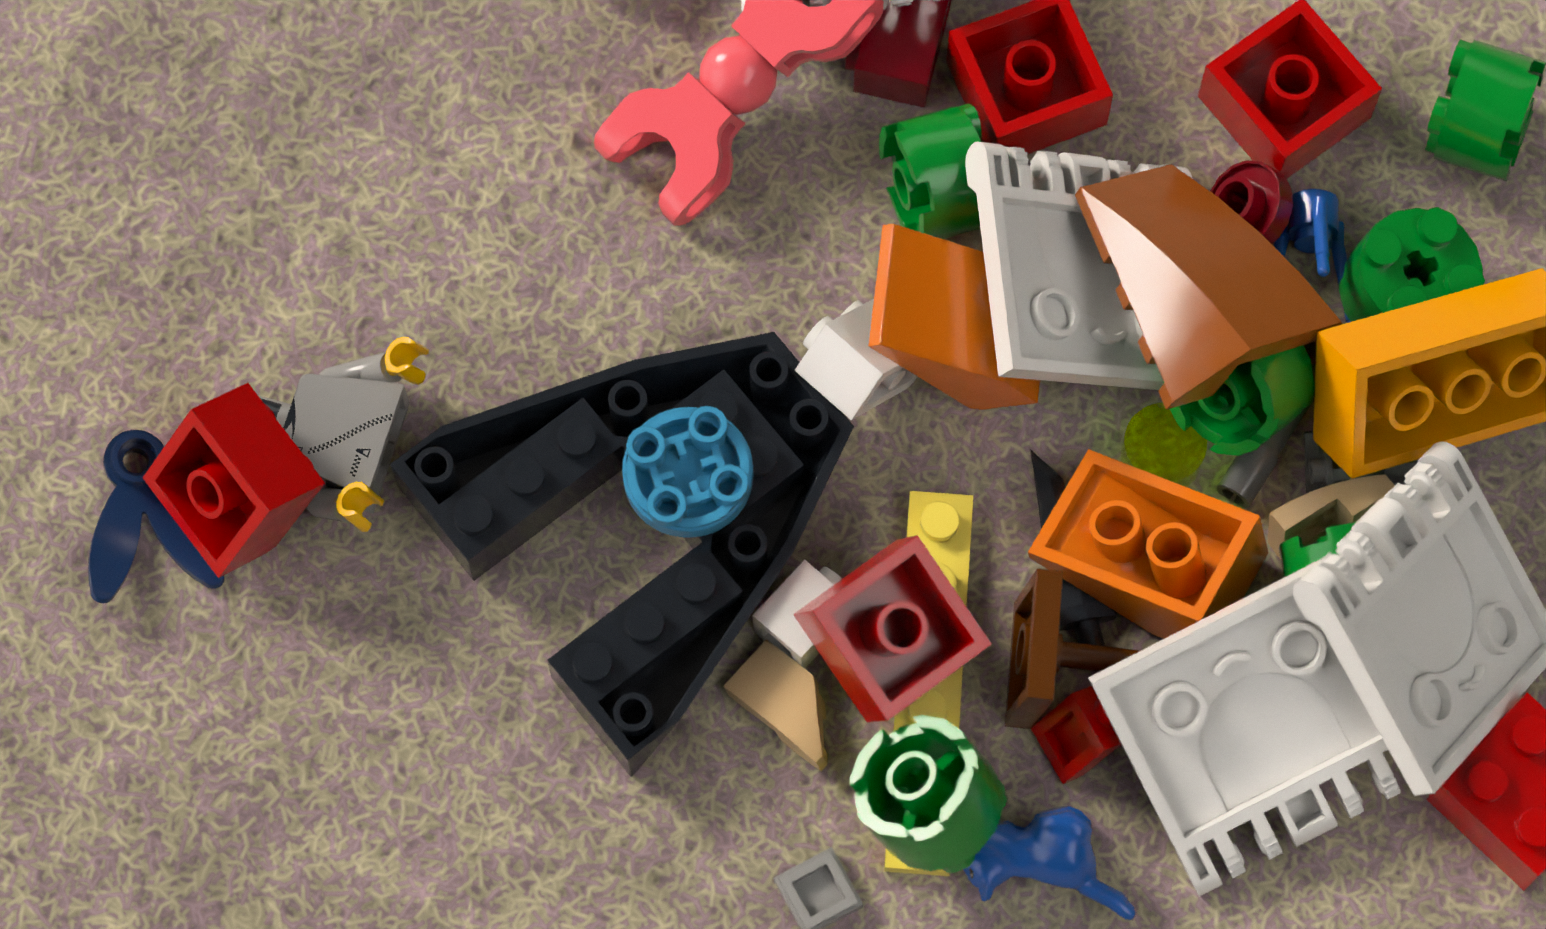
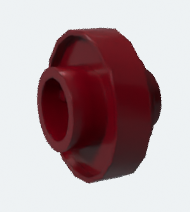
M1245 160L1232 165L1218 177L1210 192L1219 197L1259 231L1271 244L1280 237L1289 223L1293 207L1292 188L1285 175L1261 161Z

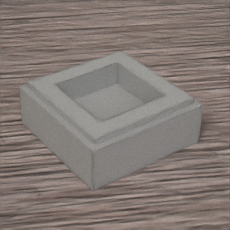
M832 847L774 877V883L800 929H824L863 908V902Z

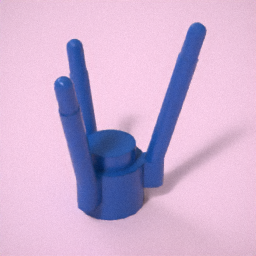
M1305 189L1295 192L1292 195L1293 207L1289 223L1273 246L1285 257L1288 243L1293 240L1297 250L1304 253H1315L1317 273L1321 277H1326L1330 273L1329 249L1331 248L1339 286L1340 280L1344 276L1345 263L1348 260L1344 244V223L1339 221V199L1332 192L1323 189ZM1344 312L1346 322H1351Z

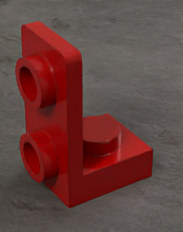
M1092 686L1071 693L1031 728L1063 785L1085 775L1111 752L1122 747Z

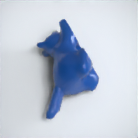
M1071 806L1041 811L1035 814L1031 823L1026 827L1016 826L1009 820L999 821L995 833L982 849L975 854L973 863L968 868L963 869L969 882L978 888L982 901L990 900L996 887L1016 876L1031 878L1061 888L1075 889L1080 894L1108 907L1126 920H1133L1136 915L1134 906L1122 892L1097 879L1096 857L1090 842L1092 836L1091 821L1081 810Z

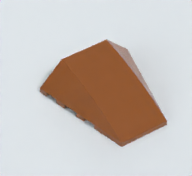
M1172 164L1083 186L1075 194L1103 263L1114 264L1121 283L1115 291L1123 310L1134 311L1143 332L1142 337L1138 340V345L1146 364H1156L1164 381L1158 392L1166 410L1213 396L1237 365L1304 345L1311 359V364L1314 365L1316 364L1317 331L1342 325L1340 319L1304 276L1259 231L1219 197Z

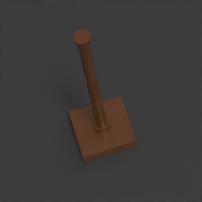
M1036 569L1014 602L1004 727L1031 729L1054 700L1055 677L1060 667L1100 672L1141 651L1063 641V636L1059 633L1063 572Z

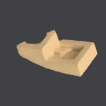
M1373 475L1334 483L1295 498L1269 513L1268 544L1281 560L1279 553L1280 543L1292 537L1300 536L1303 547H1306L1316 542L1318 538L1325 536V528L1357 522L1395 485L1386 475Z
M766 639L723 687L728 695L739 705L776 731L783 743L822 772L828 765V756L824 748L823 720L826 719L825 702L819 693L818 682L804 667Z

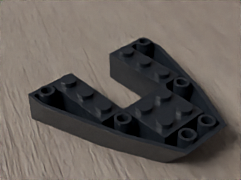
M775 332L635 359L443 425L390 464L399 489L472 580L475 581L622 470L628 437L635 429L641 427L646 421L657 414L674 408L711 406L723 412L726 419L742 433L752 455L753 484L748 501L738 516L716 532L700 537L684 538L692 547L690 552L547 659L553 681L630 777L638 771L680 721L793 554L854 428V425L837 407L795 371L800 362Z

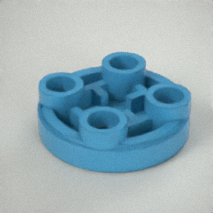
M703 406L699 408L681 407L670 409L650 418L628 437L622 465L626 496L637 515L652 528L675 537L690 538L708 535L732 522L747 503L753 484V461L750 448L742 433L717 408Z

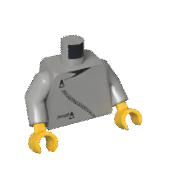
M400 337L389 345L386 352L324 368L319 375H302L291 404L260 396V399L273 411L277 421L300 451L310 459L315 470L325 482L306 507L311 515L328 520L349 521L362 532L369 531L372 523L363 517L362 513L366 511L374 514L376 504L380 506L384 504V500L379 495L410 405L404 384L396 382L402 378L417 385L424 382L426 373L412 365V362L420 355L429 354L428 348L409 337Z

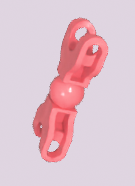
M746 0L743 12L731 25L740 35L724 38L708 49L700 64L699 80L688 72L674 87L667 89L647 88L630 93L597 131L594 138L596 151L604 159L620 163L625 158L654 142L669 141L676 152V169L665 188L659 194L658 204L663 215L673 225L680 226L689 223L712 204L730 184L733 172L731 151L733 138L746 124L738 114L753 112L768 102L776 87L778 70L786 77H789L803 63L809 61L829 62L847 57L881 17L884 1L832 0L825 6L808 7L803 4L802 0Z

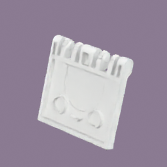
M974 142L968 149L965 167L967 184L977 195L998 377L1159 390L1163 385V379L1157 365L1146 364L1138 345V340L1142 337L1143 332L1134 311L1123 310L1115 291L1121 281L1114 264L1103 263L1075 197L1080 187L1130 175L1132 173L1130 170L1131 165L1127 164L1128 161L1109 159L1106 161L1105 158L1066 152L1060 153L1057 156V152L1037 151L1033 159L1030 160V166H1028V153L1024 151V148ZM1139 163V166L1135 169L1134 173L1166 165L1159 166L1154 164ZM1175 166L1176 168H1178L1179 170H1181L1186 175L1192 178V175L1187 168Z
M1447 442L1433 444L1418 460L1417 464L1404 475L1406 478L1404 483L1406 485L1398 482L1336 544L1337 550L1335 552L1338 555L1329 552L1293 587V597L1304 618L1322 628L1414 796L1435 793L1546 668V610L1464 457L1455 446Z
M1320 560L1088 678L1198 896L1223 885L1203 845L1210 840L1213 841L1232 879L1246 872L1244 868L1245 861L1236 844L1231 842L1227 831L1249 821L1254 831L1253 837L1259 849L1270 860L1283 852L1264 815L1265 812L1275 807L1296 847L1338 826L1319 787L1320 784L1330 780L1350 819L1364 811L1361 796L1356 787L1351 784L1345 771L1365 761L1372 772L1371 777L1375 786L1381 794H1384L1387 800L1401 792L1383 755V752L1388 750V747L1322 628L1304 618L1293 597L1294 585Z

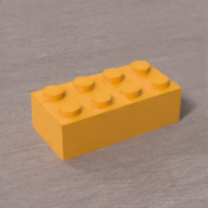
M1543 268L1317 331L1313 440L1351 479L1420 459L1437 442H1447L1458 448L1546 422V271Z

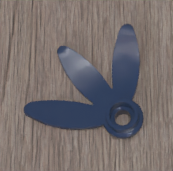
M128 430L118 434L109 442L104 453V471L109 481L115 486V489L110 494L95 527L88 557L90 593L94 601L106 604L110 602L127 578L137 551L142 514H146L164 550L184 572L211 589L221 587L225 580L224 576L220 578L216 576L144 481L143 476L158 457L164 445L153 434L143 430ZM130 453H139L146 458L147 468L140 473H132L125 468L123 458Z

